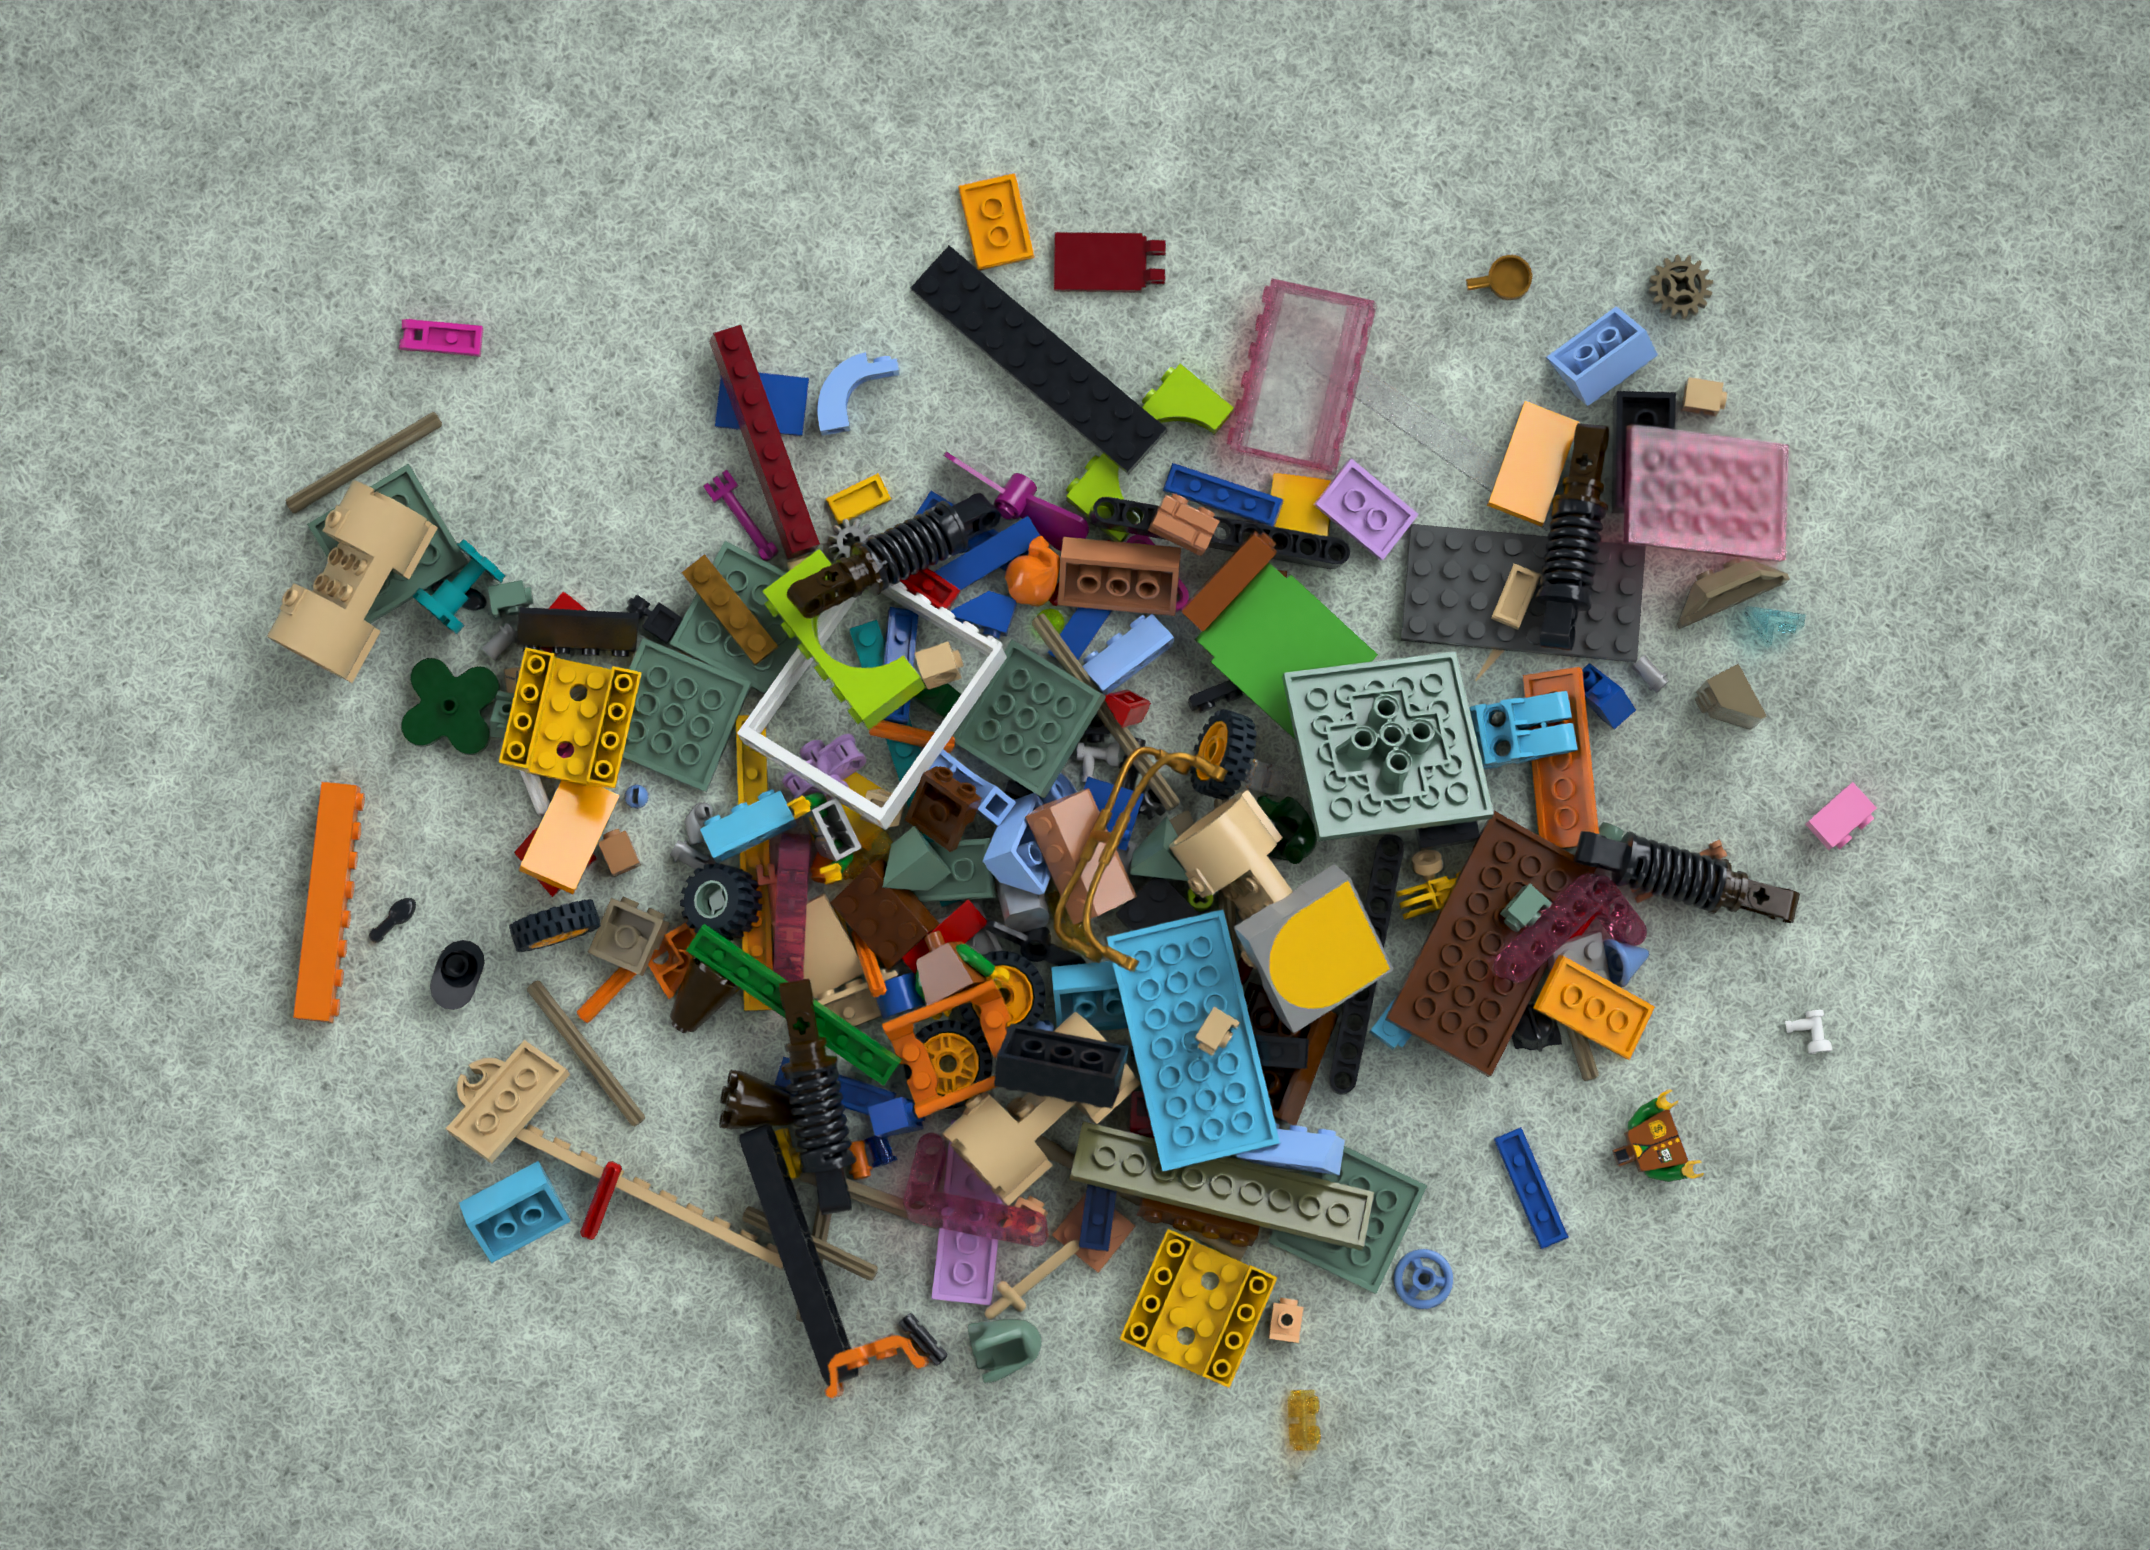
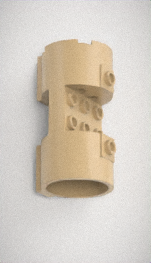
M355 480L350 484L339 506L336 505L335 509L326 517V525L323 532L339 542V544L329 553L327 558L328 564L323 573L316 577L313 583V591L293 583L292 587L284 593L280 607L281 611L267 635L269 639L351 683H353L381 632L364 619L390 571L410 579L438 528L412 509L379 492H374L373 488Z
M1248 790L1236 794L1207 813L1181 833L1169 846L1172 853L1186 870L1185 875L1189 879L1188 883L1195 893L1200 894L1201 897L1214 894L1221 889L1225 897L1230 901H1234L1239 908V916L1243 921L1268 905L1286 898L1293 892L1267 856L1276 847L1277 842L1282 839V836ZM1239 941L1237 946L1241 950L1242 959L1247 965L1253 967L1254 970L1257 969L1250 961L1241 941Z
M1077 1012L1070 1015L1053 1031L1107 1042ZM1125 1063L1119 1094L1112 1109L1097 1108L1090 1104L1067 1102L1059 1098L1027 1093L1022 1099L1019 1096L1013 1099L1006 1106L1008 1110L1006 1111L990 1094L984 1092L982 1095L974 1096L966 1102L967 1108L963 1111L964 1114L946 1129L942 1135L946 1140L952 1142L950 1146L982 1181L991 1186L992 1192L1004 1204L1009 1206L1052 1166L1045 1154L1034 1142L1073 1105L1085 1114L1091 1122L1098 1124L1141 1083L1135 1078V1075Z

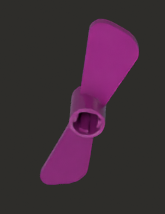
M947 451L944 453L943 456L1000 492L994 501V505L1001 513V517L1005 519L1021 517L1023 519L1029 516L1039 534L1059 551H1062L1063 537L1087 538L1089 534L1087 521L1079 515L1034 496L1037 487L1027 476L1014 473L1004 488H1002Z

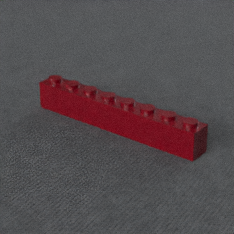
M740 324L715 332L710 338L709 343L786 558L789 560L813 552L820 543L743 328Z

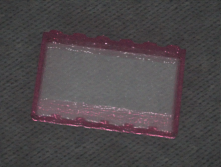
M1272 278L1270 286L1266 285L1263 291L1262 302L1265 303L1263 314H1258L1255 331L1259 332L1256 343L1252 342L1249 348L1248 359L1251 360L1249 371L1245 370L1242 376L1241 388L1245 389L1242 399H1237L1234 416H1237L1235 428L1231 427L1229 430L1227 444L1230 445V450L1236 454L1336 476L1377 305L1374 300Z

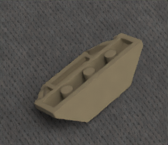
M1735 558L1723 564L1724 569L1713 573L1712 569L1696 576L1697 581L1690 588L1677 626L1679 629L1786 584L1790 578L1787 573L1751 559L1740 562L1739 558Z

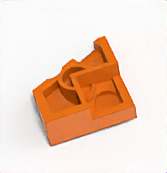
M687 922L664 936L659 950H654L648 964L668 999L675 995L681 985L692 954L687 952L686 949L697 933L694 932L695 929L688 927ZM668 951L669 958L664 964H656L653 961Z

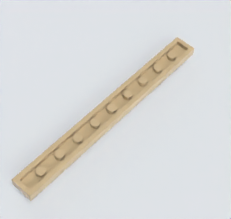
M528 1124L526 1129L523 1128L517 1134L516 1138L598 1179L601 1178L604 1167L596 1164L597 1157L583 1150L578 1155L569 1150L571 1144L557 1137L551 1142L542 1137L545 1131ZM621 1171L615 1187L780 1269L784 1268L775 1245L768 1243L767 1247L756 1243L757 1236L743 1229L740 1234L729 1230L731 1223L716 1216L711 1221L702 1216L704 1210L690 1203L685 1208L675 1203L678 1197L664 1190L657 1194L649 1190L650 1183L636 1176L633 1181L622 1177L624 1171Z

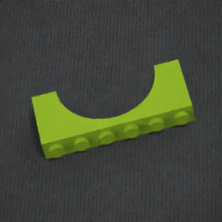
M1181 363L1175 369L1170 367L1160 379L1163 384L1157 391L1151 389L1141 401L1144 404L1142 408L1160 423L1172 421L1188 422L1201 426L1214 435L1234 412V407ZM1102 454L1100 457L1094 455L1085 466L1087 470L1085 475L1081 479L1076 477L1066 488L1068 492L1066 501L1089 520L1090 509L1099 498L1113 497L1124 499L1119 486V466L1105 454ZM1099 506L1097 508L1101 518H1111V512L1107 507ZM1132 511L1126 513L1130 523H1139V518ZM1100 528L1115 542H1123L1130 534Z
M818 549L763 590L768 600L764 605L774 618L779 615L784 622L781 624V627L790 639L794 636L797 637L800 641L797 647L807 660L811 657L814 659L817 665L813 668L824 682L827 679L832 682L834 687L830 690L838 701L842 703L846 700L851 707L847 712L858 725L863 722L867 729L870 730L925 689L926 686L904 655L883 666L857 668L836 661L822 649L818 637L819 615L810 619L803 617L787 598V591L794 582L832 565L822 551Z

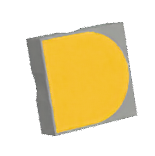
M1335 864L1298 886L1286 898L1268 905L1234 927L1250 961L1260 973L1263 988L1279 1020L1293 1033L1394 970L1350 877Z

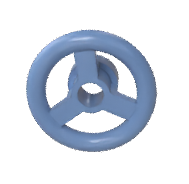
M1418 1249L1409 1252L1398 1262L1394 1271V1286L1397 1294L1406 1304L1418 1309H1429L1438 1306L1449 1296L1453 1286V1272L1448 1261L1439 1253L1429 1249ZM1420 1258H1428L1435 1261L1441 1267L1444 1277L1436 1276V1273L1429 1267H1423ZM1412 1262L1415 1269L1412 1276L1413 1286L1407 1292L1403 1285V1273L1407 1265ZM1421 1273H1426L1429 1276V1282L1426 1285H1422L1418 1280ZM1435 1285L1443 1286L1440 1293L1434 1298L1428 1300L1415 1298L1420 1291L1430 1290Z

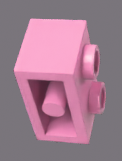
M1852 782L1806 822L1805 825L1828 850L1832 849L1835 845L1838 849H1841L1852 839L1849 833L1858 826L1862 830L1874 819L1871 813L1877 808Z

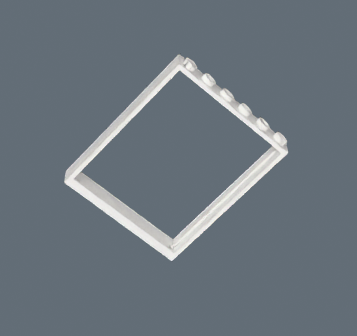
M901 582L881 593L988 657L882 808L761 735L766 725L813 661L812 657L807 660L798 648L737 732L744 744L830 797H838L840 803L884 830H887L919 784L922 774L929 770L1007 658L1002 649L1003 644L1000 641H997L991 635H988L987 638L978 633L979 630L967 621H964L962 624L955 620L954 614L946 608L940 607L938 610L930 605L931 601L920 593H916V595L906 591L908 588ZM852 597L840 605L823 611L818 618V637L821 647H823L857 597Z

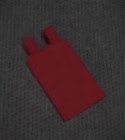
M1055 232L1054 291L1142 293V288H1146V284H1165V269H1146L1147 256H1166V240L1147 241V236H1143V233Z

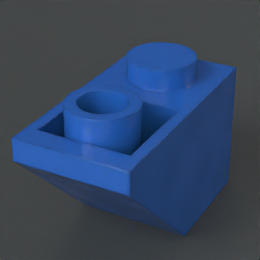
M987 591L952 609L951 613L954 614V619L963 624L964 621H967L972 625L973 623L978 624L980 629H984L983 635H991L995 639H999L1000 635L1007 637L1018 603L1011 597Z
M1589 663L1582 669L1585 701L1600 719L1615 730L1636 709L1622 687Z
M903 1097L868 1107L874 1134L877 1137H889L923 1130L922 1122L925 1121V1116L918 1118L914 1109V1100Z

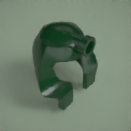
M1266 796L1257 798L1259 806L1267 817L1275 823L1277 831L1282 836V839L1277 842L1276 847L1267 856L1286 860L1292 864H1299L1313 852L1317 844V834L1311 817L1302 805L1290 796H1287L1281 802L1272 801Z

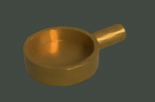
M1505 255L1494 261L1487 276L1466 279L1467 290L1490 287L1497 297L1504 300H1515L1525 295L1532 283V270L1523 258L1516 255Z

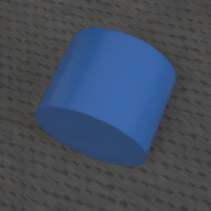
M914 973L904 974L884 981L887 989L886 994L875 997L883 1020L895 1018L925 1006L923 999L915 990L916 978Z

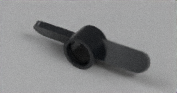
M986 921L984 928L987 931L1020 945L1021 955L1031 962L1045 960L1056 966L1086 964L1081 956L1051 943V932L1047 927L1031 929L1021 933L996 921ZM1030 942H1039L1041 944L1033 945Z

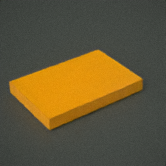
M1015 173L958 186L976 266L979 271L1035 258Z

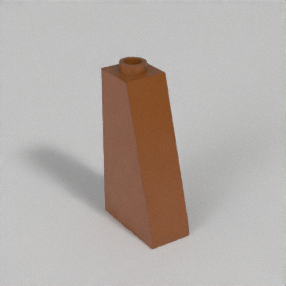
M1254 531L1183 606L1181 612L1203 632L1276 555L1277 551L1273 548L1276 543L1266 533L1263 532L1259 535Z

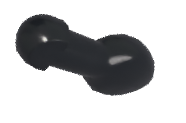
M441 580L432 586V591L434 593L441 586L444 580ZM469 588L465 593L469 599L462 607L472 611L485 608L487 601L484 595L476 589Z
M403 898L395 902L389 910V916L370 931V940L375 943L380 942L395 925L403 924L410 920L416 909L415 900Z

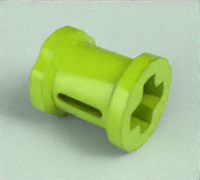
M1190 888L1188 890L1187 902L1196 911H1205L1213 903V894L1206 896L1207 903L1204 904L1200 901L1196 904L1194 902V891Z

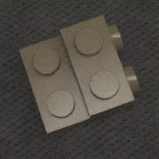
M623 896L621 901L611 898L600 922L601 927L597 929L588 953L643 976L654 950H659L670 923L663 920L665 914L652 908H648L647 912L637 909L639 903Z

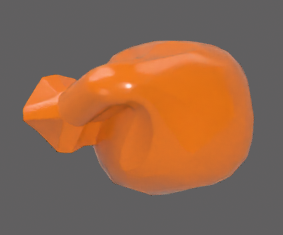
M1043 536L1033 539L1029 544L1028 555L1016 557L1009 563L1006 569L1005 580L1008 584V591L1011 597L1020 604H1028L1034 607L1042 606L1051 598L1056 588L1060 569V557L1049 548V543Z

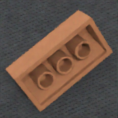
M1063 537L1058 605L1175 616L1181 547Z
M1089 788L1043 804L1025 816L1060 896H1062L1081 860V852L1100 814ZM1099 842L1091 861L1087 862L1067 900L1065 907L1073 925L1083 922L1086 896L1100 863L1098 862L1106 843ZM1117 850L1109 866H1106L1098 884L1092 903L1090 919L1136 897Z

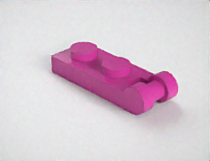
M402 319L401 329L404 330L403 339H400L399 343L400 350L481 357L483 326ZM415 331H423L422 341L415 340Z

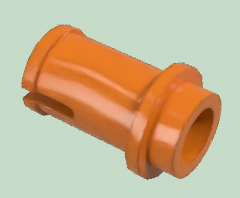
M864 1141L852 1142L850 1148H848L856 1156V1162L851 1164V1170L849 1171V1174L853 1175L854 1180L870 1177V1171L873 1170L872 1166L868 1164Z

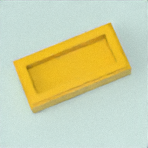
M879 473L826 498V501L840 526L843 524L844 519L850 521L891 501V497Z

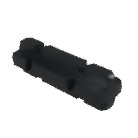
M912 1313L907 1314L899 1322V1326L905 1333L909 1332L911 1334L909 1336L910 1339L924 1355L926 1353L929 1355L928 1359L934 1366H938L947 1358V1352L941 1346L939 1348L936 1346L938 1342L923 1325L919 1326L917 1324L919 1321Z

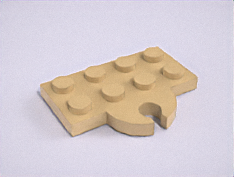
M525 1040L505 1062L497 1058H483L472 1062L469 1065L470 1069L474 1074H482L483 1077L480 1082L470 1084L467 1077L460 1074L457 1083V1093L464 1108L447 1126L446 1130L454 1138L492 1164L570 1074L566 1068Z

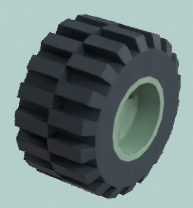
M708 863L704 865V869L697 868L694 871L695 876L687 878V888L683 887L681 891L684 894V899L680 900V906L685 909L681 914L684 919H688L686 923L688 927L695 929L694 932L698 933L705 924L729 941H733V938L740 939L744 937L743 931L749 933L753 929L751 926L752 922L757 923L759 919L757 911H762V904H759L762 893L756 890L759 887L757 881L752 880L753 876L750 873L722 863Z

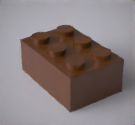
M881 858L868 865L830 904L889 970L903 961L901 958L940 923L911 890L882 888L887 863Z

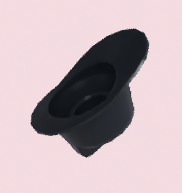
M467 940L455 941L445 947L437 957L436 967L431 978L430 990L432 998L444 1009L455 1010L462 1008L470 1002L474 995L485 963L484 954L478 945Z
M1535 1003L1528 1004L1511 1036L1515 1049L1524 1048L1541 1052L1546 1046L1562 1045L1557 1022L1533 1009Z

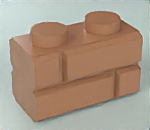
M1172 494L1171 497L1165 495L1148 531L1202 556L1211 541L1219 520L1215 519V514L1206 508L1199 507L1197 510L1187 505L1188 500L1180 495Z

